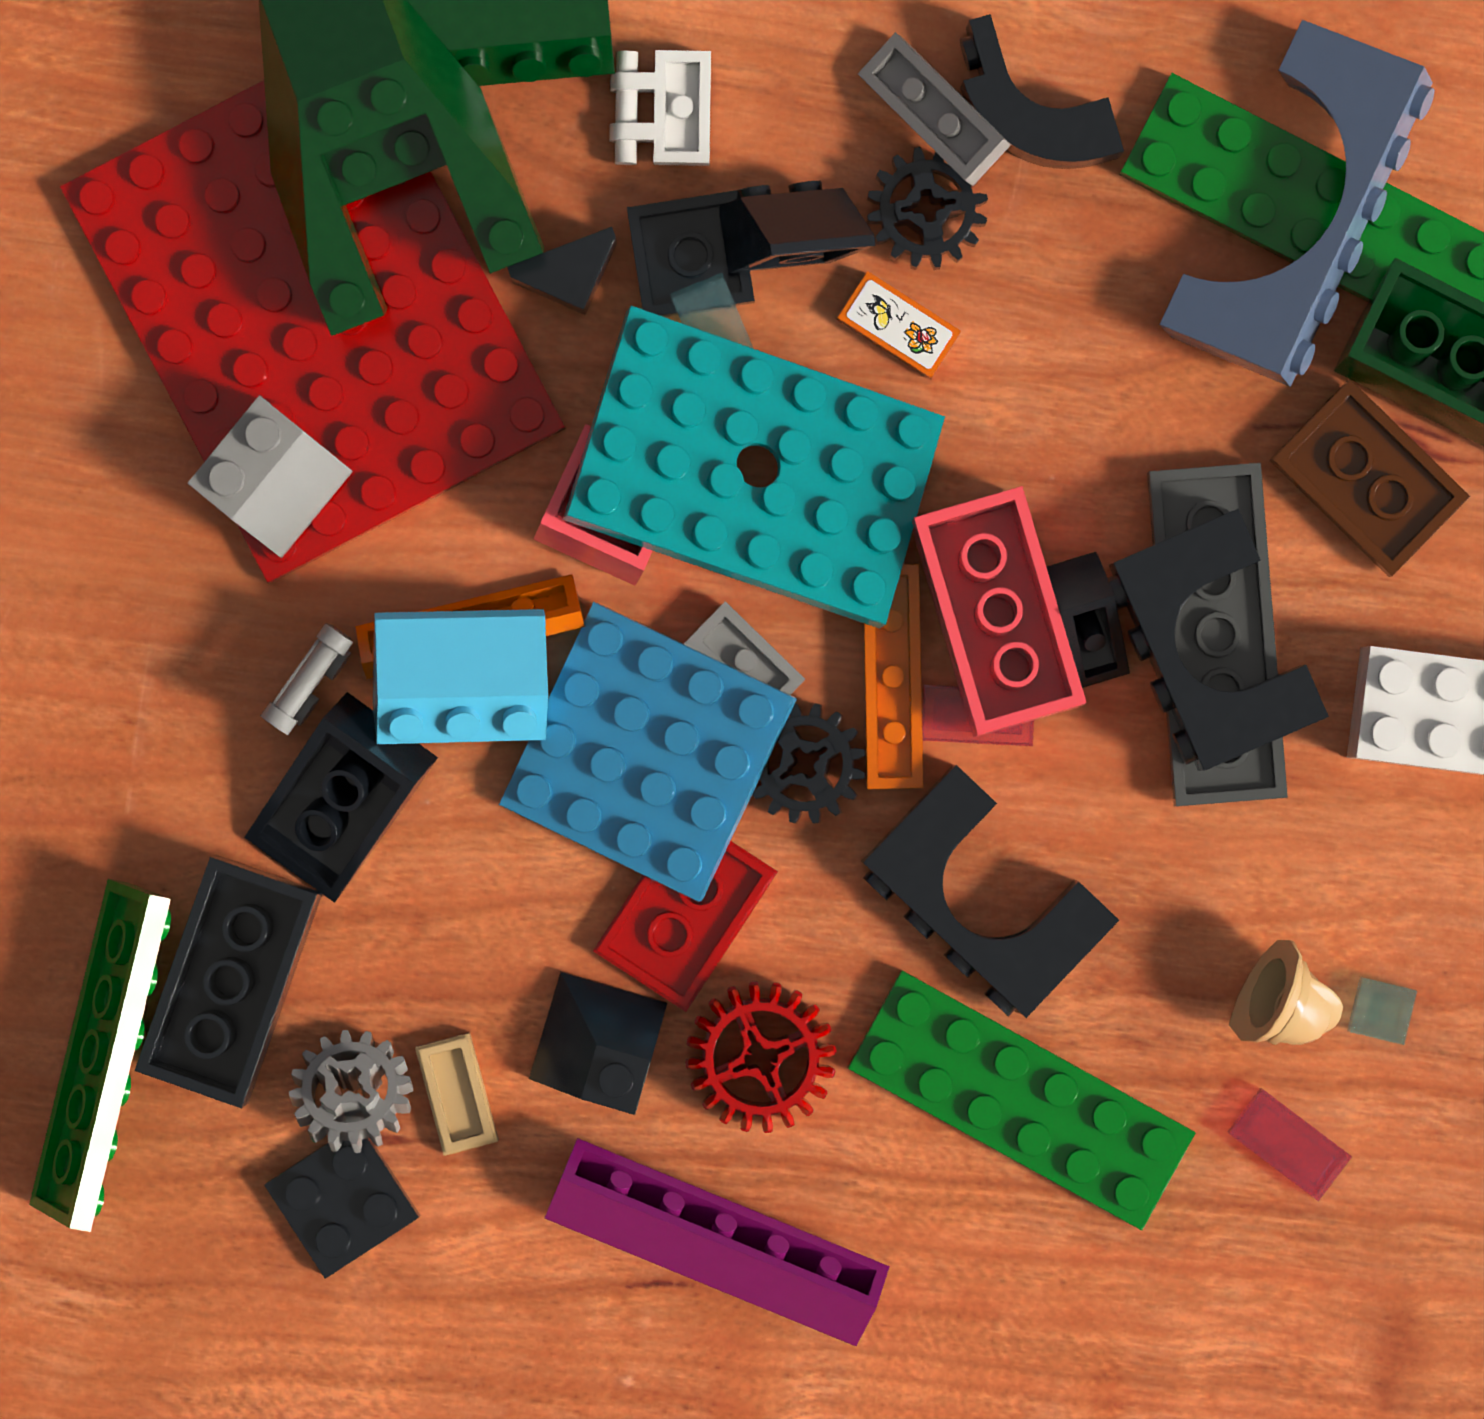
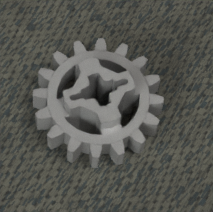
M342 1030L340 1043L333 1045L325 1036L320 1038L323 1051L316 1055L311 1051L305 1050L302 1056L308 1067L307 1070L293 1069L291 1073L294 1083L300 1087L289 1091L292 1105L300 1107L294 1113L299 1126L310 1125L308 1133L311 1140L315 1143L328 1135L331 1151L334 1152L339 1150L343 1141H350L354 1153L361 1152L362 1140L370 1138L377 1147L383 1145L380 1131L387 1128L398 1133L401 1128L395 1114H406L411 1111L408 1098L403 1096L413 1092L410 1076L403 1075L408 1070L403 1056L392 1058L394 1050L391 1042L388 1040L375 1048L372 1034L368 1031L364 1032L359 1042L352 1041L348 1030ZM385 1074L388 1080V1089L383 1100L376 1090L381 1086V1077ZM318 1083L322 1084L326 1091L319 1099L321 1102L319 1108L315 1104V1092ZM340 1087L344 1090L347 1088L350 1091H347L342 1095ZM361 1088L363 1096L359 1093L355 1094L353 1092Z

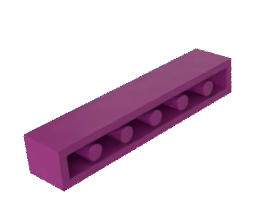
M579 1138L575 1142L544 1218L853 1346H857L876 1310L890 1267Z

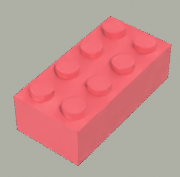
M1023 486L914 517L912 520L914 525L913 535L973 738L1078 708L1086 704L1085 695Z

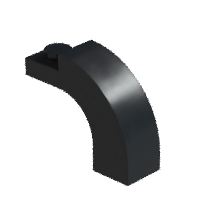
M991 14L969 20L966 27L968 36L960 38V46L968 71L977 69L979 76L963 80L960 90L962 96L1011 144L1006 150L1007 152L1026 162L1056 169L1085 168L1120 158L1124 149L1109 97L1063 109L1045 107L1031 101L1016 88L1008 74Z

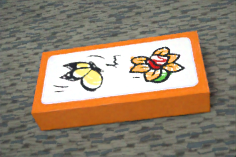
M869 271L866 272L837 317L838 321L930 380L961 333V330Z

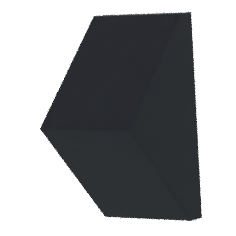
M609 227L508 266L507 269L514 284L586 315L617 245L616 236L613 228Z

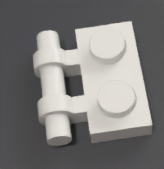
M655 50V72H638L639 52L617 51L616 73L610 74V91L616 93L615 123H611L609 129V141L615 143V164L636 165L637 143L644 142L654 143V165L709 166L711 51ZM638 93H654V123H638Z

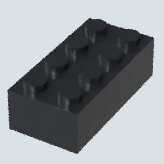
M219 855L211 856L135 1071L241 1109L246 1106L250 1101L323 892Z

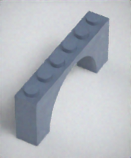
M1305 20L1301 21L1278 71L1289 87L1302 92L1324 108L1334 119L1339 129L1346 156V177L1342 199L1336 215L1328 229L1309 251L1290 265L1272 274L1238 282L1208 281L1183 274L1159 324L1171 338L1291 387L1296 375H1303L1311 364L1315 353V344L1311 342L1320 323L1327 324L1336 310L1339 293L1335 291L1344 272L1351 273L1356 267L1363 249V242L1359 241L1368 220L1375 222L1381 214L1387 197V191L1383 188L1392 169L1399 171L1403 166L1411 145V140L1407 137L1416 118L1422 120L1428 113L1435 93L1434 88L1431 87L1433 82L1424 66Z

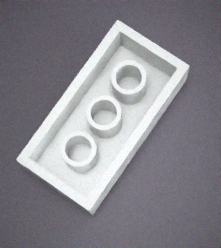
M1375 646L1361 647L1347 758L1484 775V660Z

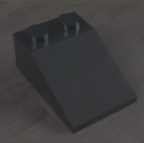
M347 692L323 717L244 838L313 888L323 892V895L335 903L410 800L438 757L419 743L377 744L373 710Z

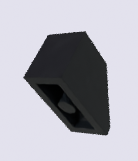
M1097 552L1046 566L1082 688L1130 674L1115 595L1111 585L1107 582L1109 580Z

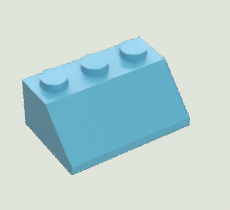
M544 609L374 613L372 703L376 743L410 744L546 740L548 676Z

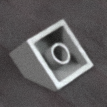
M259 395L189 480L188 484L279 557L283 558L353 471Z

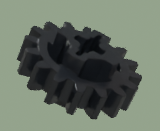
M914 148L912 162L909 164L899 155L894 156L892 164L895 173L891 175L888 172L879 170L876 179L884 189L883 191H869L867 197L868 201L879 205V210L867 215L868 224H881L883 228L876 235L875 243L879 245L890 240L894 245L890 259L895 261L903 253L911 255L910 269L914 270L917 269L922 258H929L933 270H939L942 255L948 254L956 263L962 259V253L958 245L964 243L967 246L975 247L979 241L976 235L970 231L971 226L985 227L987 217L976 213L975 208L987 203V194H973L972 188L974 186L967 183L949 164L944 163V159L937 152H935L932 160H925L921 148ZM933 173L950 180L958 190L948 192L934 182ZM911 176L912 190L905 200L895 201V203L890 204V198L895 188L903 180ZM921 196H929V201L933 205L940 204L941 207L945 206L944 209L936 211L933 222H925V217L922 213L914 214L913 211H910V209L918 207ZM964 214L959 230L944 242L942 227L949 218ZM895 226H907L919 234L921 245L904 238Z
M816 703L812 706L809 716H803L799 704H794L790 718L787 719L778 739V743L783 749L780 767L770 774L768 760L760 777L762 785L753 793L755 799L764 798L768 795L773 799L768 811L772 815H776L783 807L789 808L790 823H797L802 811H808L813 824L820 823L821 809L825 807L835 816H838L842 811L837 800L841 796L855 800L858 796L849 786L851 779L859 780L866 777L865 772L854 768V760L866 756L865 749H852L849 742L858 734L856 728L841 732L838 727L843 715L835 712L826 721L822 719V705ZM815 726L823 729L830 735L817 743L803 740L795 727ZM826 748L828 749L819 756L820 759L813 765L817 773L814 777L810 778L805 773H799L796 775L791 774L784 779V776L793 771L792 767L798 763L795 756L798 750L801 749L806 754H813L815 752L820 753ZM842 753L843 768L841 777L836 786L833 787L828 778L830 763L832 759ZM794 784L808 787L816 800L807 802L797 801L787 797L782 791Z

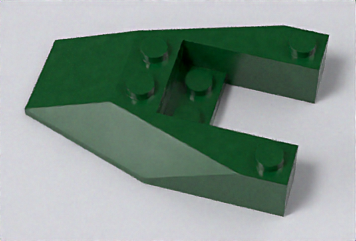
M259 0L270 172L307 277L331 336L384 316L388 309L346 205L445 165L448 167L490 274L543 253L544 245L481 88L407 0Z

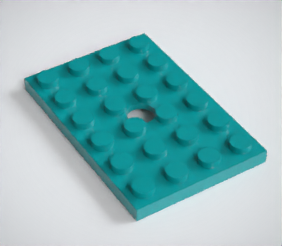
M630 306L623 320L563 520L880 629L886 625L914 528L912 520L918 514L945 416ZM749 446H761L773 454L777 461L778 472L772 484L766 487H754L744 481L743 474L737 467V458L742 449Z

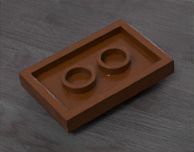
M1351 379L1346 381L1269 460L1388 577H1392L1470 497Z

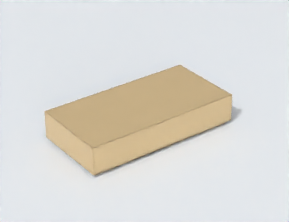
M470 1032L416 1046L415 1050L443 1155L446 1156L498 1142L499 1138Z

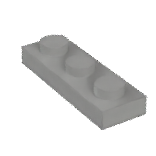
M896 32L858 73L928 145L972 186L1011 146L955 88Z

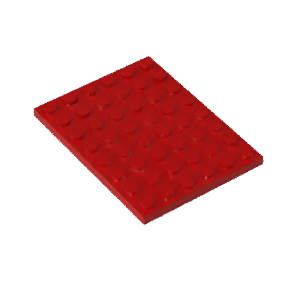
M264 80L60 186L204 462L260 395L353 471L283 558L279 557L238 525L269 584L566 429L431 171L346 205L388 309L384 316L331 336L307 277L270 172Z

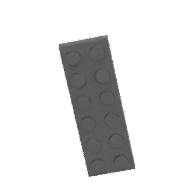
M1261 463L1149 471L1147 478L1153 545L1239 509L1261 560L1202 586L1185 602L1178 615L1175 627L1176 648L1184 667L1202 684L1225 692L1241 691L1278 675ZM1172 710L1166 712L1174 806L1288 798L1283 737L1208 770L1198 771L1194 762L1185 765L1172 735L1180 731V728Z

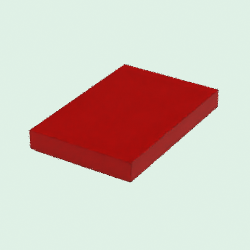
M730 841L708 890L700 902L642 875L595 946L593 952L687 1012L778 871Z

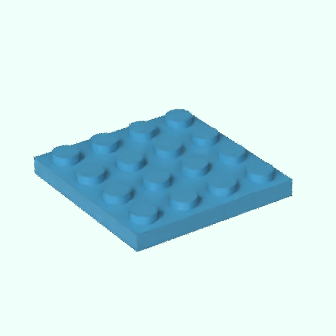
M593 602L584 621L585 627L581 628L548 698L546 740L528 741L499 805L700 902L708 890L797 698L604 605Z

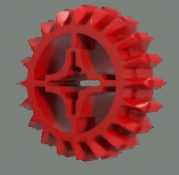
M751 981L749 983L751 999L741 1001L738 989L735 986L729 987L727 989L728 997L733 1005L725 1009L718 999L712 998L708 1005L718 1016L715 1021L712 1022L702 1015H697L694 1023L699 1028L707 1031L706 1037L688 1036L687 1046L701 1049L703 1053L702 1057L686 1059V1068L691 1070L703 1068L705 1075L691 1081V1088L693 1091H698L707 1086L711 1087L713 1092L706 1096L702 1105L706 1110H709L720 1100L724 1102L726 1106L719 1117V1120L724 1124H727L732 1119L736 1110L743 1113L740 1122V1129L742 1131L749 1132L752 1126V1116H762L764 1133H771L773 1131L771 1115L781 1113L784 1125L790 1128L795 1125L793 1115L789 1110L791 1107L797 1105L803 1114L810 1116L814 1110L811 1104L804 1098L805 1095L811 1092L816 1097L824 1099L828 1094L822 1085L814 1081L817 1075L825 1078H833L835 1076V1068L819 1064L820 1057L835 1055L837 1053L836 1046L833 1044L818 1045L817 1042L818 1038L826 1036L831 1032V1027L829 1023H821L813 1028L810 1026L809 1021L820 1012L816 1004L808 1006L802 1013L796 1010L802 999L800 991L794 990L790 994L787 1003L779 1001L781 984L778 982L772 983L769 998H760L758 981ZM769 1011L780 1014L793 1022L800 1031L777 1038L767 1037L757 1027L751 1012ZM735 1019L743 1037V1048L738 1055L729 1059L728 1062L715 1067L713 1054L716 1041L722 1030ZM749 1030L753 1032L757 1043L760 1042L764 1049H771L773 1047L778 1049L788 1045L777 1050V1059L770 1058V1062L773 1064L770 1068V1073L774 1080L773 1083L769 1082L765 1071H761L757 1064L750 1066L745 1064L734 1069V1067L745 1063V1055H752V1051L748 1049L752 1045L748 1034ZM807 1046L808 1061L804 1075L797 1086L786 1094L778 1074L779 1066L785 1058ZM743 1076L755 1077L761 1081L771 1101L753 1102L742 1099L728 1090L723 1082L732 1078L735 1080Z

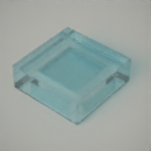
M1360 977L1347 1031L1404 1045L1417 990Z

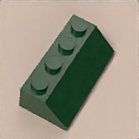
M407 0L478 86L615 74L608 0Z
M1395 258L1356 323L1334 371L1484 447V302Z

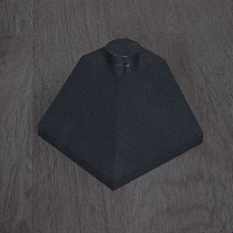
M561 971L529 1079L576 1098L635 1115L667 1002Z

